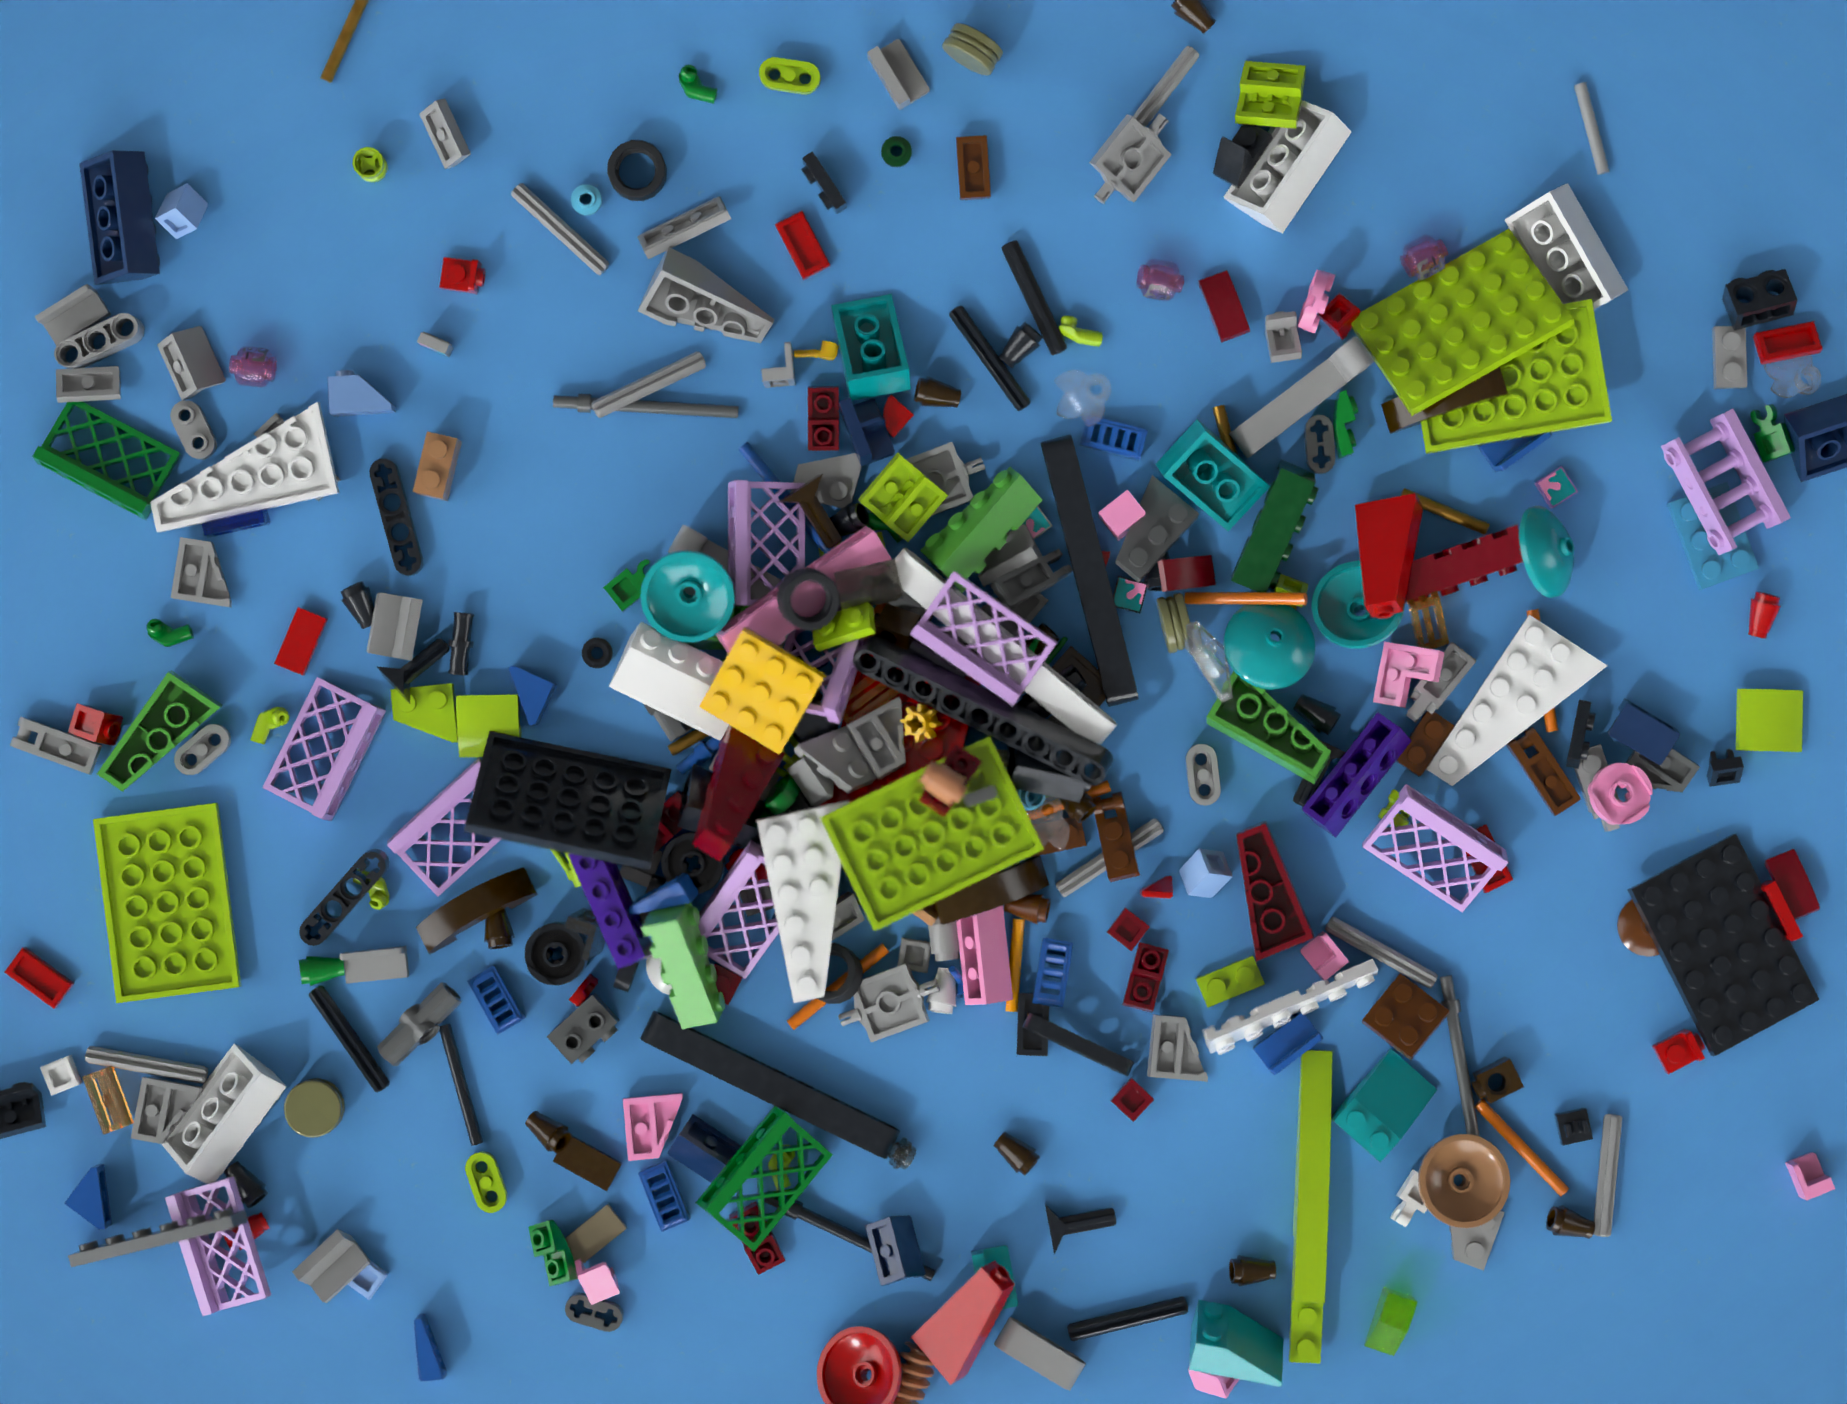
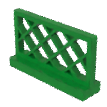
M82 401L66 403L42 446H38L32 455L37 464L144 520L148 518L152 511L150 502L156 499L181 456L180 452ZM76 406L86 412L88 422L71 427L68 417ZM91 415L99 419L92 421ZM66 422L67 428L62 429L63 425ZM104 423L112 425L116 436L98 441L94 426ZM90 428L94 442L77 447L73 432ZM118 429L124 431L125 434L119 435ZM69 434L73 446L72 449L59 452L51 447L56 437ZM132 437L139 439L143 451L125 455L121 440ZM118 442L122 457L104 461L100 446ZM145 443L153 448L147 449ZM96 448L100 463L90 466L82 464L79 452ZM162 451L171 456L164 467L152 469L149 454ZM75 454L76 460L69 457V455ZM145 456L149 471L131 476L127 461ZM123 462L128 477L118 480L109 478L106 467ZM102 468L104 475L96 470ZM160 474V476L158 477V479H157V481H156L154 475ZM151 476L153 488L149 495L145 497L136 492L133 481ZM129 482L131 489L122 484Z
M774 1106L695 1203L752 1251H755L833 1154L799 1126L786 1112ZM791 1127L796 1131L797 1145L783 1147L782 1136ZM803 1138L809 1143L803 1144ZM815 1148L821 1153L814 1164L804 1165V1149ZM797 1151L798 1166L783 1168V1152ZM777 1153V1169L763 1171L762 1160L768 1154ZM798 1172L797 1185L791 1189H784V1174ZM777 1175L778 1190L764 1192L763 1177ZM750 1178H757V1193L743 1195L742 1185ZM778 1196L779 1207L775 1212L765 1214L764 1198ZM758 1199V1215L744 1217L743 1201ZM737 1202L738 1218L725 1219L719 1214L727 1203ZM759 1221L758 1233L752 1240H749L744 1233V1223ZM732 1224H738V1229H736Z

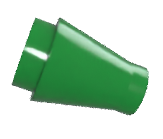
M306 956V959L299 960L302 984L310 983V986L345 975L343 960H340V957Z

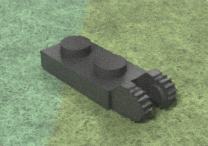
M1057 549L1045 556L1040 555L1039 558L995 579L990 586L1001 603L1011 609L1052 587L1060 580L1069 576L1074 570L1070 565H1067L1053 573L1049 565L1057 562L1063 555Z

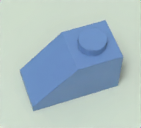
M354 370L336 371V376L327 377L329 412L334 417L396 413V407L364 378L354 375Z

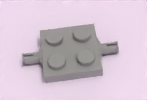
M1127 114L1089 162L1105 181L1103 186L1094 195L1099 202L1105 204L1113 191L1116 190L1128 201L1134 203L1172 155L1162 145L1158 134L1169 122L1163 115L1158 114L1147 128L1142 126L1133 116Z
M953 442L906 459L948 495L931 516L970 502L973 495L969 487L968 475L985 470V465L981 464L983 463L981 457L964 464L958 457Z
M908 963L864 978L858 991L853 995L855 1009L838 1015L839 1020L850 1016L851 1018L845 1019L840 1023L844 1027L850 1023L860 1021L867 1031L870 1042L926 1023L930 1019L924 1006V996L939 992V985L927 989L938 984L936 979L919 985L914 979Z

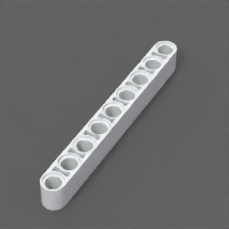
M903 548L885 570V574L925 609L930 607L947 582L946 579L907 548ZM953 585L949 589L951 603L968 600ZM945 597L939 605L947 604ZM969 604L952 607L955 625L972 622ZM974 604L977 621L991 619L987 613ZM947 608L934 611L933 615L946 626H951ZM995 622L978 625L981 643L998 640ZM1000 625L1003 639L1014 637ZM973 626L956 629L957 635L967 644H976ZM1019 640L1004 643L1007 660L1024 658L1022 645ZM999 644L982 647L983 656L990 663L1002 661ZM1027 648L1028 657L1036 656L1035 653ZM1037 660L1029 661L1030 668L1033 667ZM1025 662L1008 665L1010 677L1021 684L1027 676ZM1043 662L1024 690L1073 732L1099 745L1104 742L1117 726V723L1106 712L1045 662ZM1003 666L996 667L1002 672H1004Z

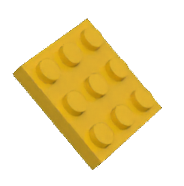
M744 627L699 707L780 755L826 674Z

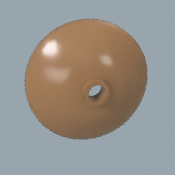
M1470 1134L1448 1136L1434 1144L1424 1156L1418 1175L1419 1192L1426 1208L1439 1221L1458 1228L1481 1226L1492 1220L1506 1203L1510 1190L1508 1165L1501 1152L1484 1138ZM1459 1174L1462 1177V1183L1456 1186L1454 1177Z

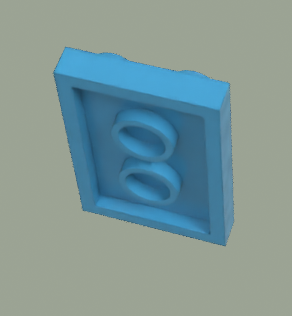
M1725 482L1707 490L1712 499H1715L1728 492L1730 488L1728 483ZM1688 497L1667 504L1699 590L1759 569L1746 531L1733 538L1737 548L1718 555L1716 550L1709 544L1707 533ZM1735 502L1718 510L1727 527L1741 520Z

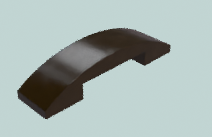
M1498 367L1411 416L1399 397L1381 404L1389 432L1392 434L1419 425L1422 421L1475 403L1481 404L1507 395L1508 390L1501 368Z
M1036 856L1014 864L1011 868L992 874L934 903L941 925L1013 902L1045 888L1049 883L1041 857Z
M522 867L492 878L462 893L430 914L416 926V929L428 953L432 954L456 941L455 935L506 907L510 909L515 908L538 895L526 869Z

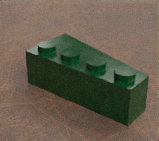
M1282 459L1277 467V470H1279L1277 478L1270 484L1271 487L1268 489L1264 500L1265 505L1257 514L1251 530L1252 534L1250 537L1248 536L1231 575V581L1256 592H1267L1268 588L1274 590L1281 575V572L1276 570L1281 560H1288L1293 548V544L1289 543L1293 532L1299 534L1306 519V516L1301 514L1306 503L1309 505L1313 504L1319 488L1314 486L1316 483L1315 473Z

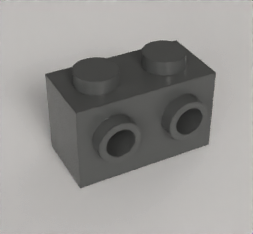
M594 993L556 1027L547 1038L571 1064L577 1059L583 1063L595 1052L592 1048L594 1043L600 1038L606 1042L618 1031L614 1025L620 1019Z

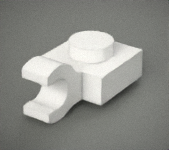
M1413 1169L1396 1195L1403 1202L1395 1208L1390 1216L1391 1219L1404 1227L1409 1224L1416 1209L1424 1214L1427 1210L1419 1192V1173Z

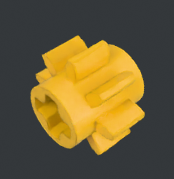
M919 703L917 708L915 706L907 707L908 715L906 718L900 719V722L904 723L906 729L904 735L910 734L915 736V742L923 741L925 737L928 739L936 737L934 729L936 726L942 725L936 715L938 710L927 709V705Z

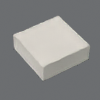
M71 1055L40 1067L51 1096L82 1084Z

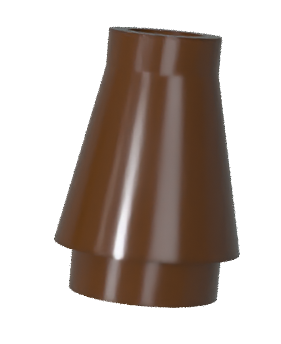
M1044 894L1027 895L1005 904L1004 912L1011 913L1037 925L1039 922L1046 923L1049 916L1051 899L1044 898Z

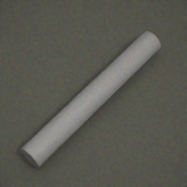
M1586 82L1575 85L1574 88L1598 175L1610 172L1587 84Z

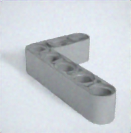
M1355 336L1318 367L1229 433L1230 437L1248 459L1367 369L1375 359L1359 338Z

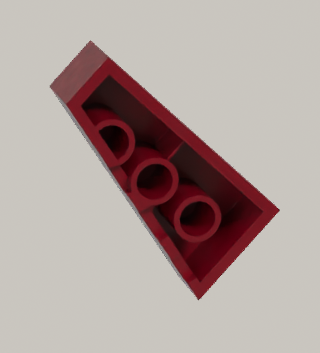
M1514 525L1496 533H1491L1470 542L1414 560L1405 603L1411 601L1413 607L1430 601L1429 594L1440 591L1441 596H1445L1459 591L1458 584L1469 581L1470 586L1489 581L1487 574L1498 571L1499 575L1503 576L1518 571L1516 564L1523 562L1518 526Z
M729 725L719 742L718 755L714 761L713 774L705 795L707 797L704 808L701 811L693 845L720 861L732 846L785 753L781 752L779 755Z
M1265 820L1237 832L1256 961L1314 938L1313 930L1267 821Z

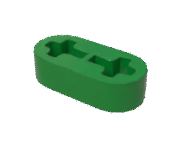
M790 774L781 778L771 788L764 802V805L773 816L779 815L789 808L800 791V788Z

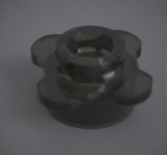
M905 1137L902 1138L900 1142L894 1144L889 1154V1164L893 1165L894 1169L899 1167L902 1169L908 1168L915 1157L916 1148L912 1146L911 1142H907Z

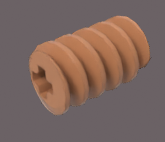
M904 1342L911 1351L900 1352V1356L906 1360V1363H901V1385L892 1404H919L916 1400L924 1399L925 1393L921 1389L929 1387L930 1383L925 1377H932L935 1372L930 1367L934 1365L915 1343Z

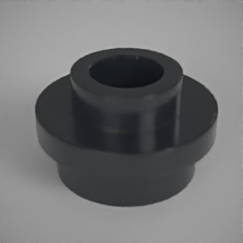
M592 638L582 648V658L592 668L607 666L613 656L611 645L602 638ZM596 647H600L603 650V656L600 659H595L592 656V651Z

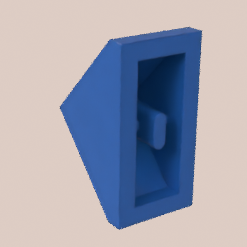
M518 666L508 667L529 726H535L539 724L557 684Z
M98 1164L90 1168L64 1203L99 1230L106 1229L112 1225L104 1164Z

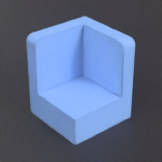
M187 183L166 194L155 219L171 235L178 239L198 228L208 203Z
M1200 848L1179 870L1188 895L1198 897H1214L1233 877L1223 852Z

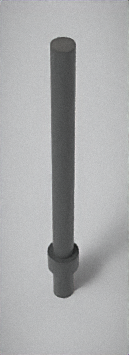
M578 394V397L554 395L553 408L577 409L578 412L590 413L593 410L592 402L599 398H593L591 394ZM637 400L616 411L738 418L739 406Z
M1452 975L1441 976L1440 982L1444 999L1441 1004L1450 1011L1447 1016L1466 1133L1480 1137L1459 1019V1012H1461L1460 1001L1455 996Z

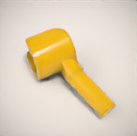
M822 341L820 350H794V357H819L832 361L837 356L839 346L834 342Z

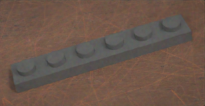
M232 1207L213 1212L214 1217L209 1219L205 1218V1214L187 1218V1224L179 1226L178 1221L159 1225L160 1231L151 1232V1228L148 1227L132 1232L133 1237L127 1239L124 1238V1234H119L106 1238V1244L98 1245L97 1240L78 1245L80 1251L68 1255L70 1265L75 1267L232 1229L248 1222L246 1212L242 1210L233 1213Z

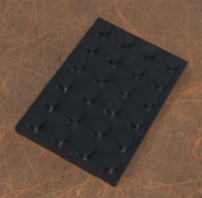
M489 731L464 832L650 870L671 769Z
M1736 834L1718 841L1627 889L1711 1056H1716L1820 1000L1791 942L1786 939L1785 935L1787 934L1766 892L1762 891V884Z

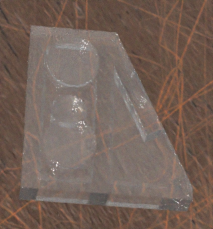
M1198 621L1187 624V638L1185 639L1187 651L1195 659L1219 700L1224 702L1232 699L1229 666L1224 646Z

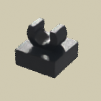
M1727 749L1726 758L1717 759L1715 751H1711L1707 772L1709 787L1740 783L1744 768L1741 756L1734 757L1733 751Z
M1586 1108L1554 1114L1561 1145L1564 1146L1593 1139Z

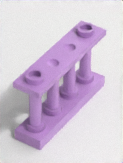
M1734 409L1709 420L1713 429L1683 445L1680 437L1661 446L1665 461L1674 470L1707 533L1709 544L1716 550L1718 555L1737 548L1733 538L1763 522L1768 529L1791 518ZM1718 440L1721 441L1727 457L1698 472L1690 455ZM1731 468H1735L1742 484L1712 499L1704 483ZM1749 495L1756 508V512L1727 527L1718 510Z

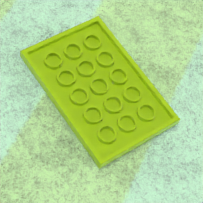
M1507 229L1443 265L1438 271L1434 270L1430 273L1431 277L1427 278L1426 275L1424 276L1425 280L1421 281L1420 278L1360 312L1358 318L1351 323L1352 329L1375 359V363L1411 416L1573 326L1574 318L1511 230Z
M1592 299L1565 303V307L1574 318L1573 326L1500 366L1508 390L1507 395L1481 404L1475 403L1422 421L1421 426L1426 454L1612 422Z
M990 736L963 748L982 761L966 787L968 789L965 794L994 785L998 795L996 796L997 798L971 807L965 806L961 798L958 803L955 802L948 814L943 817L918 800L925 790V785L920 783L919 779L928 767L926 766L820 817L874 931L1044 850ZM945 758L936 761V763H938V764H940V762L943 763V761L945 760Z
M218 803L93 819L116 1003L241 987Z

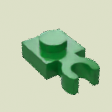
M1773 404L1765 406L1767 411L1765 419L1761 417L1759 410H1754L1750 413L1752 421L1761 430L1754 433L1753 436L1763 463L1795 452L1786 424H1776L1777 409Z
M648 559L638 564L635 574H632L627 568L603 587L622 612L641 598V587L645 578L644 568L651 563Z

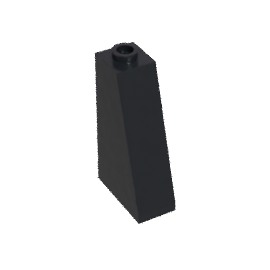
M693 764L683 784L677 827L692 832L697 830L701 811L704 808L707 797L705 795L713 774L701 766ZM758 800L733 845L745 848L750 840L761 846L756 819L773 816L764 805V801Z

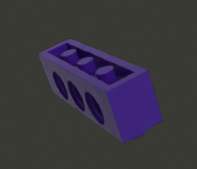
M1377 712L1301 810L1314 823L1336 838L1410 744L1411 739L1399 726Z
M568 854L617 969L628 967L652 956L650 951L652 944L649 937L644 936L641 928L643 923L639 914L630 915L628 911L633 900L617 864Z

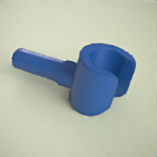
M950 966L948 970L956 981V997L963 998L962 975L955 966Z

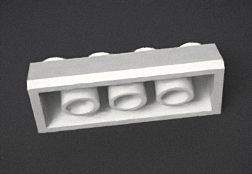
M1303 100L1301 102L1297 128L1271 127L1268 132L1273 139L1239 189L1231 185L1224 196L1228 202L1262 225L1282 234L1351 134L1350 129L1333 112Z
M1568 183L1546 193L1505 219L1513 235L1563 304L1592 299L1593 309L1595 310L1628 291L1626 284Z
M640 622L627 642L609 687L719 741L729 724L699 707L724 662L684 642L669 639L653 627Z
M236 1044L232 1045L202 1085L203 1091L165 1143L162 1144L187 1175L206 1184L216 1182L223 1174L226 1167L238 1151L241 1150L246 1140L261 1123L264 1116L286 1088V1085L273 1071Z

